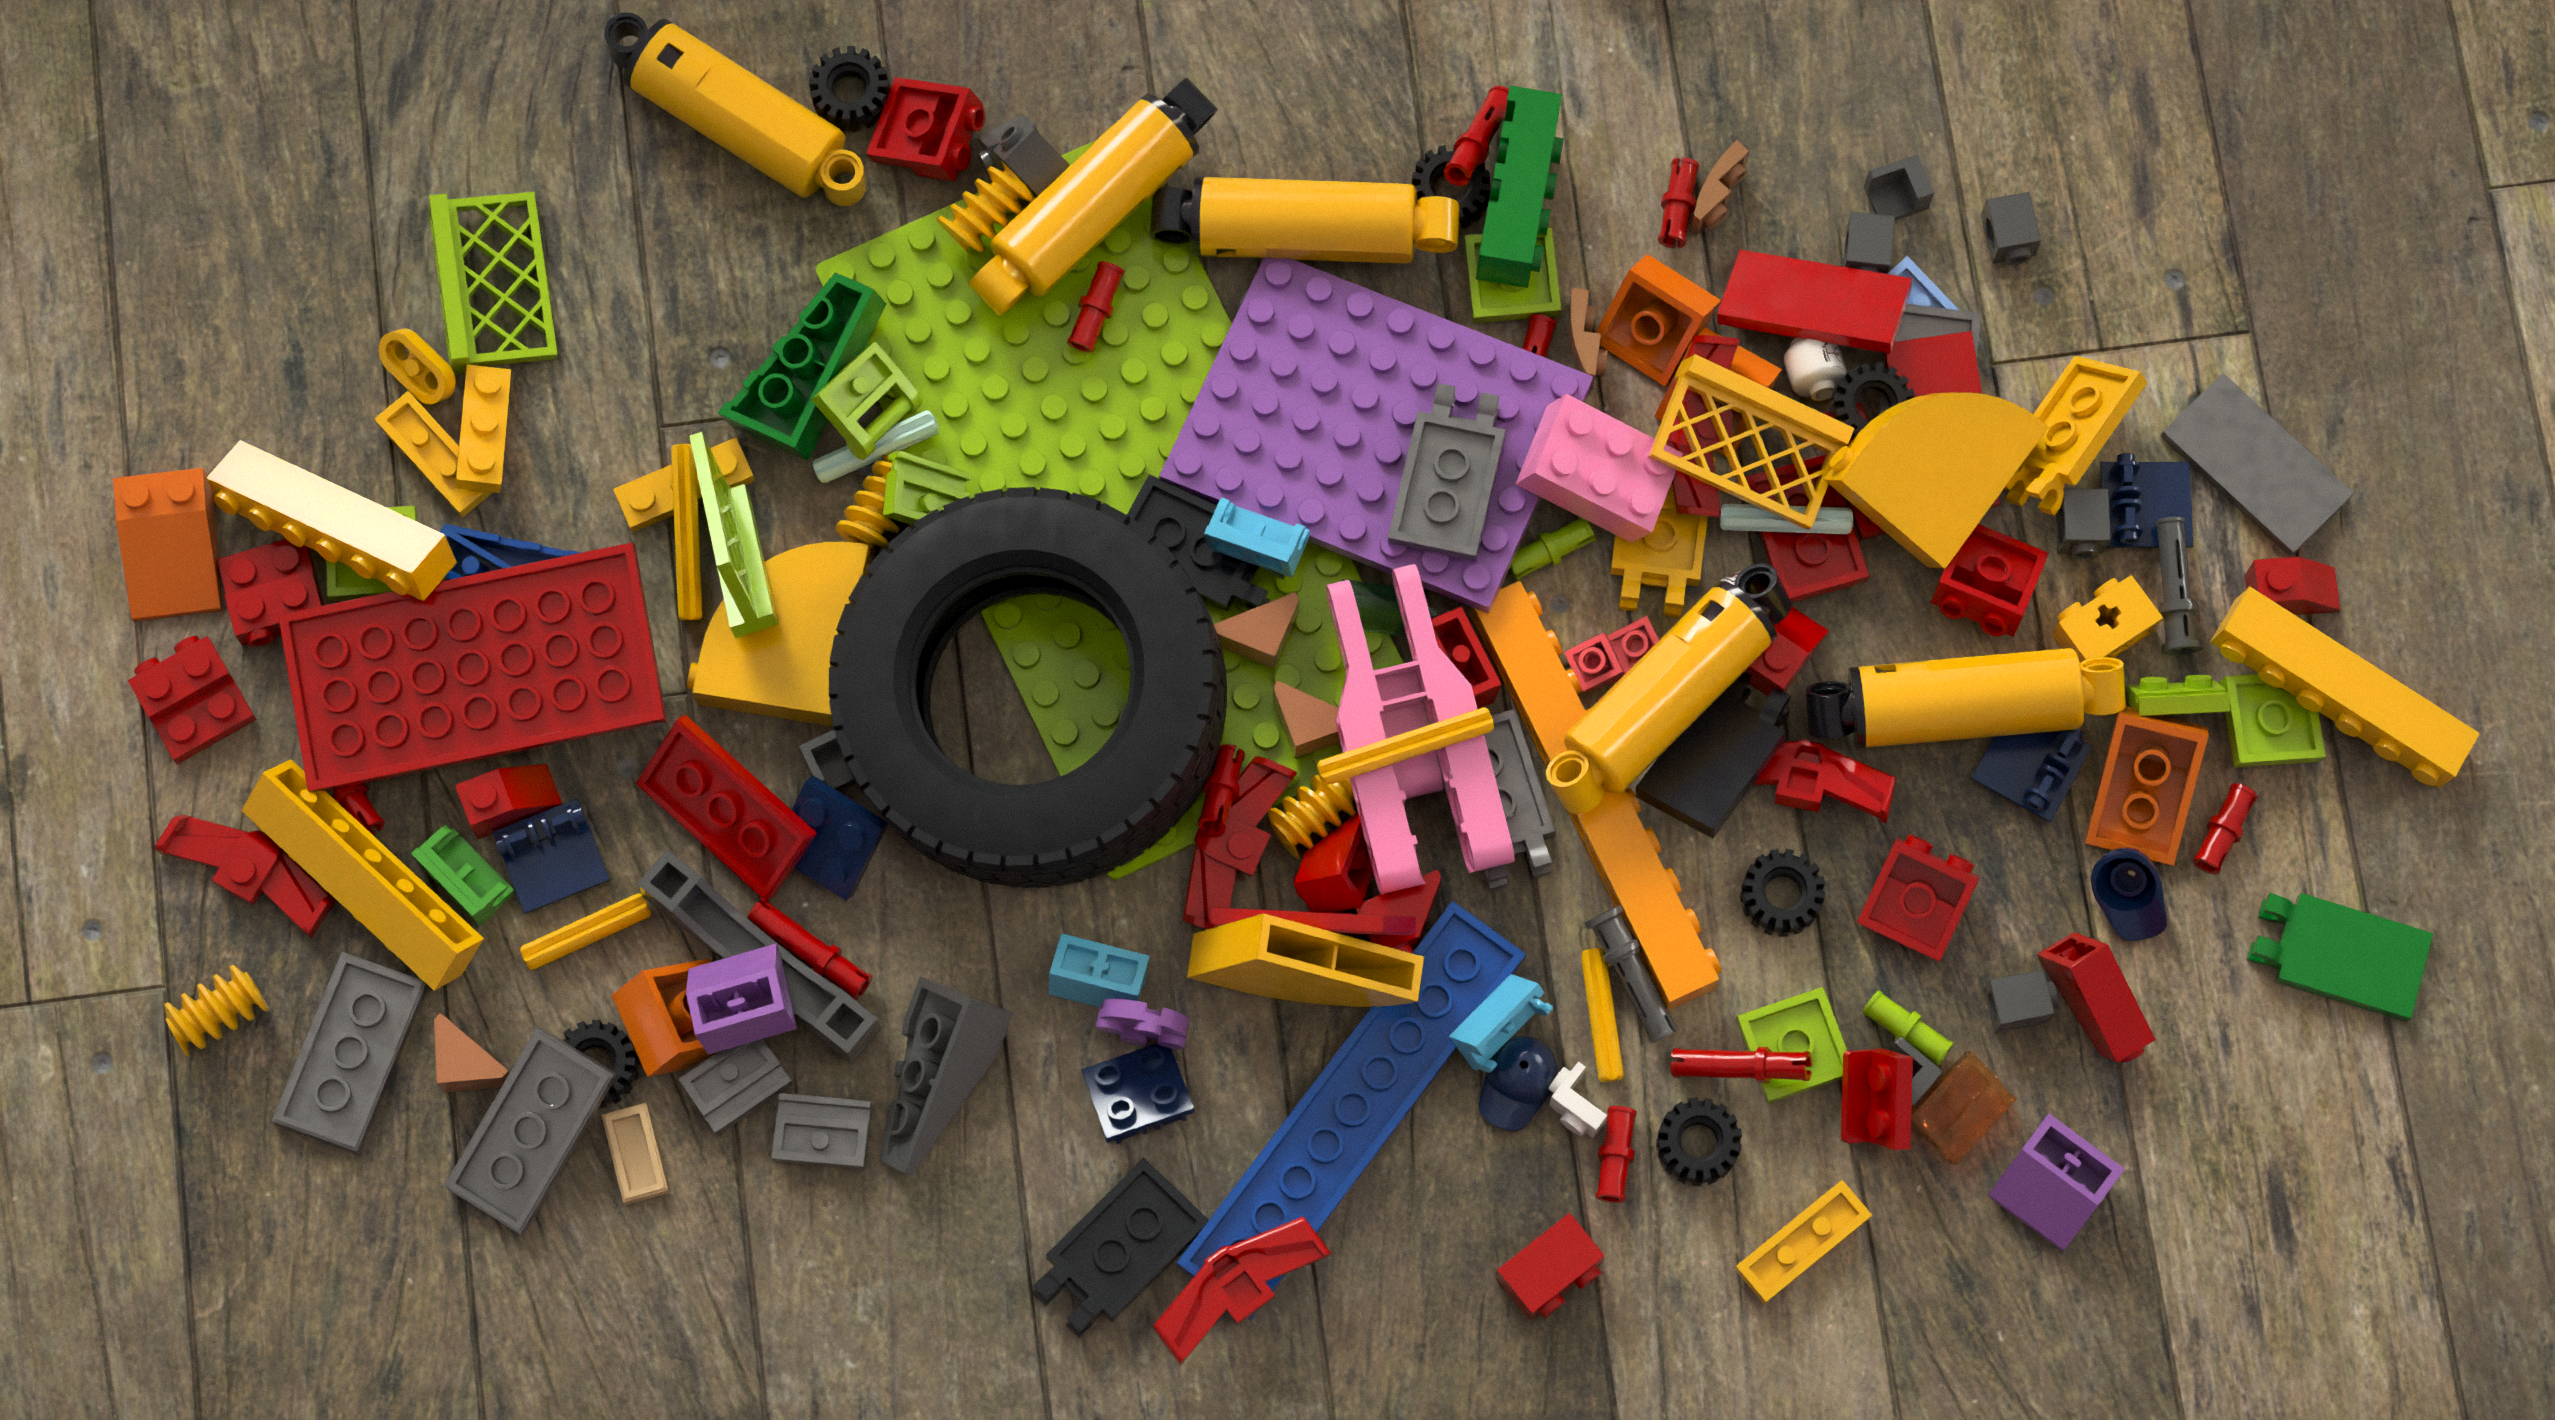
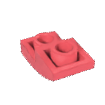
M1645 616L1609 635L1603 632L1565 651L1564 654L1580 683L1582 692L1586 693L1619 681L1660 639L1649 617Z

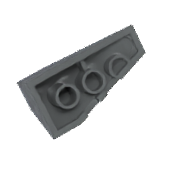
M919 978L903 1021L901 1035L907 1036L908 1041L904 1061L896 1062L894 1076L901 1078L898 1100L894 1101L888 1109L880 1161L903 1173L913 1175L996 1058L1000 1045L1007 1034L1008 1024L1013 1013L929 979Z

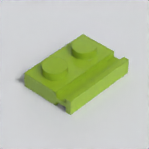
M900 450L889 454L888 461H891L892 465L891 472L887 473L884 517L915 526L914 522L932 511L938 509L940 512L944 510V505L969 496V492H966V481L971 479V473Z
M2188 675L2185 676V682L2167 683V678L2144 677L2140 679V684L2127 685V703L2135 712H2138L2139 716L2230 712V693H2226V689L2217 681H2212V676Z

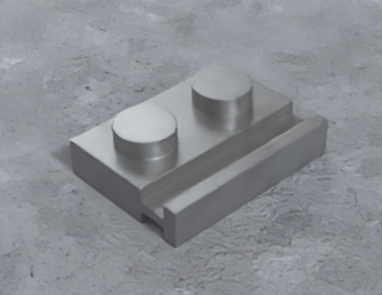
M763 1039L719 1051L678 1079L716 1136L793 1085L791 1078Z
M779 1093L778 1113L776 1114L771 1156L773 1162L865 1170L869 1122L872 1111L871 1101Z

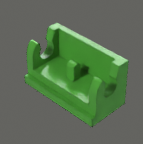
M447 825L436 831L426 842L411 853L417 864L479 927L516 893L454 828L450 829Z

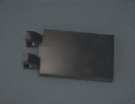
M1149 474L1127 515L1144 526L1165 544L1183 565L1202 599L1227 612L1233 601L1238 602L1248 611L1271 602L1267 598L1268 590L1250 584L1260 566L1209 549L1204 532L1207 525L1209 526L1217 506ZM1265 569V570L1268 571L1269 573H1271V574H1273V575H1275V576H1277V577H1279V578H1281V579H1284V577L1286 576V575H1283V574H1280V573H1277V572H1274V571Z
M1744 671L1656 759L1636 786L1635 797L1713 839L1784 743L1785 731L1778 727L1789 716L1790 710L1785 707L1789 703L1791 695L1775 687L1766 699L1760 712L1744 703L1751 695V689L1747 688V685L1752 679V675Z
M1143 1158L1046 1254V1259L1053 1267L1033 1285L1035 1289L1033 1295L1047 1306L1065 1286L1082 1302L1066 1319L1068 1321L1066 1327L1080 1338L1102 1313L1113 1322L1193 1242L1209 1219Z

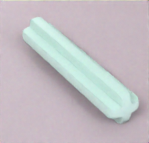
M930 411L921 412L896 423L875 443L874 452L865 460L855 457L848 447L844 446L813 461L815 474L822 483H828L882 459V455L889 456L890 453L903 450L938 434V423Z
M1723 504L1720 509V526L1723 530L1849 534L1853 527L1852 509L1844 507H1820L1813 527L1808 530L1752 504ZM1790 506V508L1804 514L1807 506Z

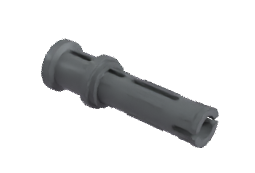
M2177 516L2160 518L2155 523L2158 533L2164 602L2160 603L2158 608L2164 620L2166 641L2161 646L2162 653L2166 655L2196 653L2202 651L2203 644L2197 640L2195 615L2199 613V605L2196 604V600L2191 599L2184 529L2185 518Z
M1620 904L1586 921L1584 924L1587 929H1593L1605 953L1602 957L1604 963H1607L1609 967L1613 965L1638 1016H1640L1650 1041L1654 1043L1676 1032L1678 1028L1669 1015L1651 976L1638 953L1641 951V945L1638 939H1633L1621 916L1624 910Z

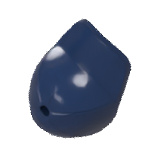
M2126 847L2110 851L2098 860L2091 874L2092 891L2096 901L2118 936L2127 941H2138L2161 934L2166 929L2168 921L2161 878L2149 857L2137 849ZM2128 871H2134L2135 875H2129Z
M1515 1036L1509 1039L1491 1057V1060L1495 1061L1497 1066L1490 1073L1486 1072L1479 1102L1480 1115L1488 1123L1502 1130L1513 1132L1524 1129L1550 1095L1551 1091L1548 1088L1557 1076L1558 1065L1552 1050L1541 1040L1530 1036ZM1525 1062L1527 1063L1528 1067L1526 1069H1522L1520 1067V1063Z

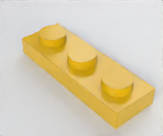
M470 364L466 366L455 488L500 493L511 369Z
M409 391L374 418L380 429L461 518L493 493L455 488L459 446Z
M737 437L710 448L729 488L742 484L747 485L755 481ZM672 464L613 489L632 533L674 516ZM697 475V498L698 505H700L703 503V499Z
M1841 1180L1736 1265L1735 1270L1765 1305L1872 1217V1214L1846 1183Z

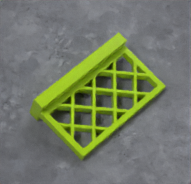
M535 192L447 199V194L429 195L428 214L449 365L454 375L465 374L467 364L492 366L557 359V347ZM526 206L528 220L518 231L499 218L508 207ZM494 208H496V210H495L494 212H491V211L489 210V209H494ZM475 210L487 220L473 235L459 225L457 212ZM493 224L512 237L499 253L480 240ZM529 229L531 240L524 236ZM461 237L468 241L463 248ZM518 242L530 250L534 256V260L524 271L505 258ZM474 246L492 259L491 263L480 275L464 265V257ZM498 265L517 277V280L505 294L486 281ZM534 270H536L537 281L530 277ZM466 277L473 282L469 288H467ZM523 283L539 293L540 300L530 312L510 299ZM479 287L498 300L486 316L472 308L469 303V299ZM504 305L523 318L510 335L492 322V319ZM540 311L543 322L535 317ZM472 318L479 323L474 330ZM531 324L545 334L546 347L528 349L516 339ZM485 328L504 341L496 352L476 353L475 339ZM510 346L515 349V350L507 351V349H508Z
M702 432L690 435L730 629L734 637L738 638L777 625L776 611L750 494L745 484L729 488Z

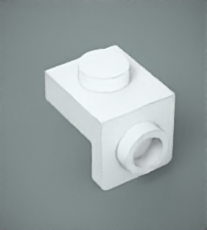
M1577 1062L1571 1071L1563 1067L1548 1089L1554 1093L1549 1106L1562 1115L1560 1122L1571 1132L1578 1136L1586 1133L1594 1139L1605 1124L1607 1115L1573 1091L1574 1087L1583 1077L1586 1068L1583 1064Z

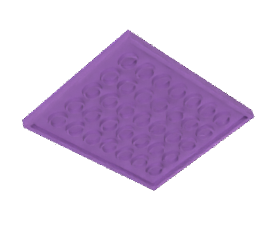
M1263 258L1159 478L1215 505H1218L1221 498L1231 500V503L1235 504V506L1292 526L1296 524L1306 526V529L1310 530L1308 542L1392 575V569L1415 564L1423 588L1489 614L1541 500L1540 496L1515 483L1547 405L1565 394L1585 403L1593 385L1594 377L1293 259ZM1438 383L1456 387V401L1452 416L1476 420L1482 392L1498 395L1500 398L1498 403L1500 404L1499 413L1494 427L1506 429V437L1476 561L1388 543L1389 529L1417 412L1431 414Z

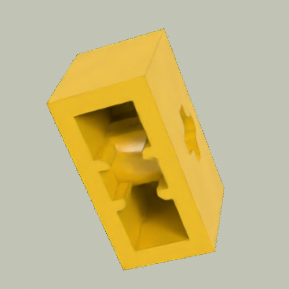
M2130 575L2121 582L2113 578L2104 583L2093 593L2096 598L2083 607L2080 602H2076L2057 616L2060 622H2058L2052 636L2062 649H2073L2077 653L2080 663L2091 658H2115L2155 632L2163 617L2133 576ZM2098 619L2102 622L2110 619L2113 624L2111 627L2108 624L2099 627L2096 622Z

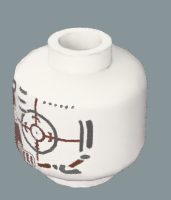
M1795 338L1784 354V365L1791 388L1797 395L1811 397L1814 401H1823L1831 398L1838 383L1847 374L1843 356L1837 344L1825 343L1814 339Z

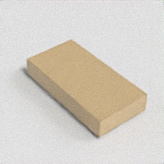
M647 1103L602 1114L623 1203L628 1205L670 1193Z

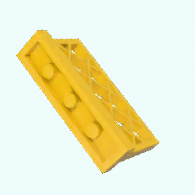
M1696 354L1682 361L1675 376V379H1677L1676 386L1648 457L1807 530L1812 528L1828 487V483L1823 479L1831 470L1829 463L1835 453L1849 443L1854 428ZM1687 389L1702 396L1708 413L1689 420L1682 404ZM1714 401L1723 405V407L1717 409ZM1730 409L1741 413L1748 431L1731 438L1728 437L1719 415ZM1676 416H1678L1680 424L1673 426ZM1711 418L1720 442L1701 449L1691 425ZM1754 420L1764 425L1757 427ZM1771 427L1781 432L1788 449L1769 457L1759 432ZM1683 428L1692 453L1680 458L1664 451V447L1669 434ZM1750 436L1760 461L1741 468L1731 443ZM1794 438L1804 443L1796 445ZM1808 446L1827 453L1821 470L1810 475L1799 453V450ZM1723 447L1732 472L1722 476L1710 472L1703 454ZM1790 454L1800 479L1781 486L1771 461ZM1695 458L1697 465L1688 462V460ZM1762 465L1772 490L1758 494L1750 490L1744 472ZM1735 476L1738 484L1728 479ZM1818 477L1814 487L1811 482V479ZM1802 483L1809 499L1804 514L1790 508L1783 492L1784 490ZM1775 495L1777 502L1767 497Z

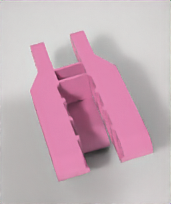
M1415 564L1392 569L1395 593L1413 662L1373 670L1350 581L1345 580L1326 585L1329 608L1346 671L1335 722L1343 753L1477 710L1471 684L1437 645L1422 582ZM1484 734L1350 778L1374 877L1380 894L1426 884L1421 875L1417 860L1416 835L1411 834L1404 803L1409 798L1442 791V776L1468 872L1471 873L1514 862L1513 845Z

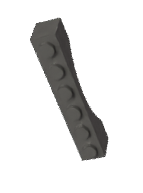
M667 849L637 883L645 899L720 959L776 944L773 939L732 906L699 874ZM777 943L795 1019L850 1064H853L881 1031L878 1018L842 989L817 974Z

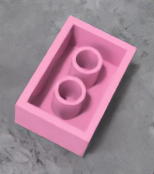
M1565 394L1547 405L1515 484L1633 543L1652 533L1676 469L1648 457L1655 440L1654 438ZM1665 444L1664 451L1677 457H1682V452Z

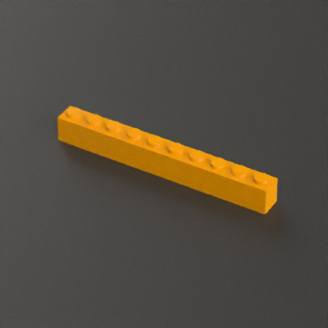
M1518 581L1499 590L1489 614L1471 607L1470 617L1547 769L1548 764L1554 757L1568 751L1564 743L1565 734L1591 708L1584 709L1578 697L1582 693L1580 683L1572 669L1565 671L1558 657L1562 654V649L1553 630L1545 631L1539 619L1543 612L1535 593L1532 590L1526 593L1521 581ZM1629 787L1622 793H1614L1604 788L1603 799L1591 811L1583 814L1568 812L1614 907L1621 904L1624 910L1621 916L1633 939H1638L1641 945V951L1638 953L1667 1011L1715 990L1719 982L1717 974L1722 973L1721 966L1714 951L1711 948L1705 950L1697 935L1701 933V926L1694 911L1690 907L1684 909L1677 895L1681 892V887L1671 867L1664 869L1657 853L1661 852V847L1651 827L1644 829L1637 815L1641 812V807L1634 791Z

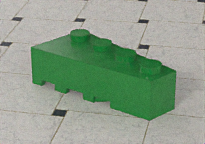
M1511 85L1509 87L1505 121L1503 120L1490 201L1488 203L1479 253L1477 280L1528 288L1531 271L1540 272L1544 246L1536 245L1538 235L1547 236L1551 210L1543 209L1544 199L1553 200L1557 174L1549 173L1551 163L1560 164L1564 138L1556 137L1562 94Z
M835 272L798 316L800 320L785 337H780L771 348L773 352L757 371L753 370L742 383L744 387L731 402L727 401L718 414L731 427L808 461L828 422L826 416L811 399L865 348L886 306L884 300L874 289Z

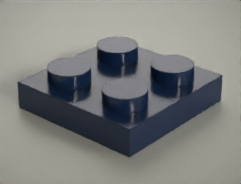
M812 776L805 781L792 811L816 831L817 835L794 868L847 901L855 894L889 823L820 779Z

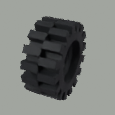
M847 46V53L841 54L840 47L832 49L833 57L831 58L825 53L820 57L821 66L815 64L812 68L813 77L809 78L810 93L815 112L818 116H823V119L829 123H836L837 128L845 132L846 125H851L852 132L860 131L859 124L865 123L867 128L873 126V117L880 118L890 92L885 67H881L880 59L876 55L870 58L869 51L864 48L861 49L860 54L856 53L855 46ZM845 76H857L865 82L867 88L861 99L855 102H842L833 94L835 83Z
M1446 145L1438 146L1437 154L1430 150L1425 153L1424 161L1419 159L1415 172L1412 175V185L1416 188L1417 200L1424 197L1437 196L1433 186L1436 180L1444 175L1445 166L1455 153L1454 145L1453 151H1447ZM1485 162L1477 165L1470 178L1471 180L1467 184L1468 191L1466 195L1458 200L1460 204L1459 224L1462 225L1463 229L1470 226L1471 219L1477 222L1482 217V210L1486 211L1491 184L1489 170L1485 171Z
M1876 362L1873 366H1869L1866 363L1860 365L1855 370L1853 368L1838 383L1831 397L1833 404L1830 406V415L1834 414L1836 420L1854 428L1851 436L1852 439L1871 422L1861 417L1857 411L1856 399L1860 392L1867 389H1875L1882 392L1889 402V408L1915 396L1913 388L1908 390L1906 386L1909 381L1905 375L1900 378L1895 374L1898 369L1892 366L1889 369L1883 368L1884 363Z
M1778 849L1771 850L1768 856H1764V854L1759 856L1753 865L1751 864L1747 870L1740 893V901L1744 903L1743 912L1746 917L1748 915L1751 916V924L1754 927L1758 928L1759 925L1764 927V933L1772 935L1773 931L1779 932V937H1787L1789 932L1793 931L1796 935L1802 932L1805 926L1809 927L1820 912L1826 892L1823 891L1825 885L1824 877H1819V867L1816 863L1810 865L1807 862L1809 857L1803 853L1798 857L1793 855L1794 850L1786 849L1785 853H1779ZM1776 877H1787L1793 880L1799 887L1800 900L1795 906L1788 909H1780L1773 906L1765 894L1767 883Z
M592 1020V1024L586 1025L585 1021L577 1023L578 1028L571 1031L569 1028L563 1033L565 1035L563 1041L582 1053L591 1048L599 1047L608 1050L612 1054L613 1067L611 1071L618 1075L599 1108L607 1107L606 1103L610 1101L616 1104L622 1100L620 1096L624 1092L629 1094L633 1089L632 1081H637L639 1059L635 1048L623 1030L620 1031L616 1025L610 1022L607 1025L603 1024L601 1020Z
M1696 1097L1689 1098V1101L1684 1104L1681 1101L1674 1106L1671 1112L1668 1111L1659 1128L1656 1147L1659 1149L1658 1158L1660 1163L1664 1162L1666 1165L1665 1170L1670 1176L1674 1173L1678 1176L1677 1181L1684 1184L1686 1181L1693 1182L1692 1186H1701L1704 1182H1708V1185L1717 1182L1718 1178H1724L1729 1173L1741 1151L1742 1144H1740L1742 1133L1741 1128L1738 1129L1736 1125L1738 1120L1734 1114L1730 1116L1726 1112V1106L1722 1103L1720 1106L1713 1104V1099L1705 1098L1704 1101H1698ZM1693 1125L1708 1127L1714 1133L1717 1140L1715 1152L1703 1159L1693 1158L1688 1155L1681 1144V1136L1687 1128Z

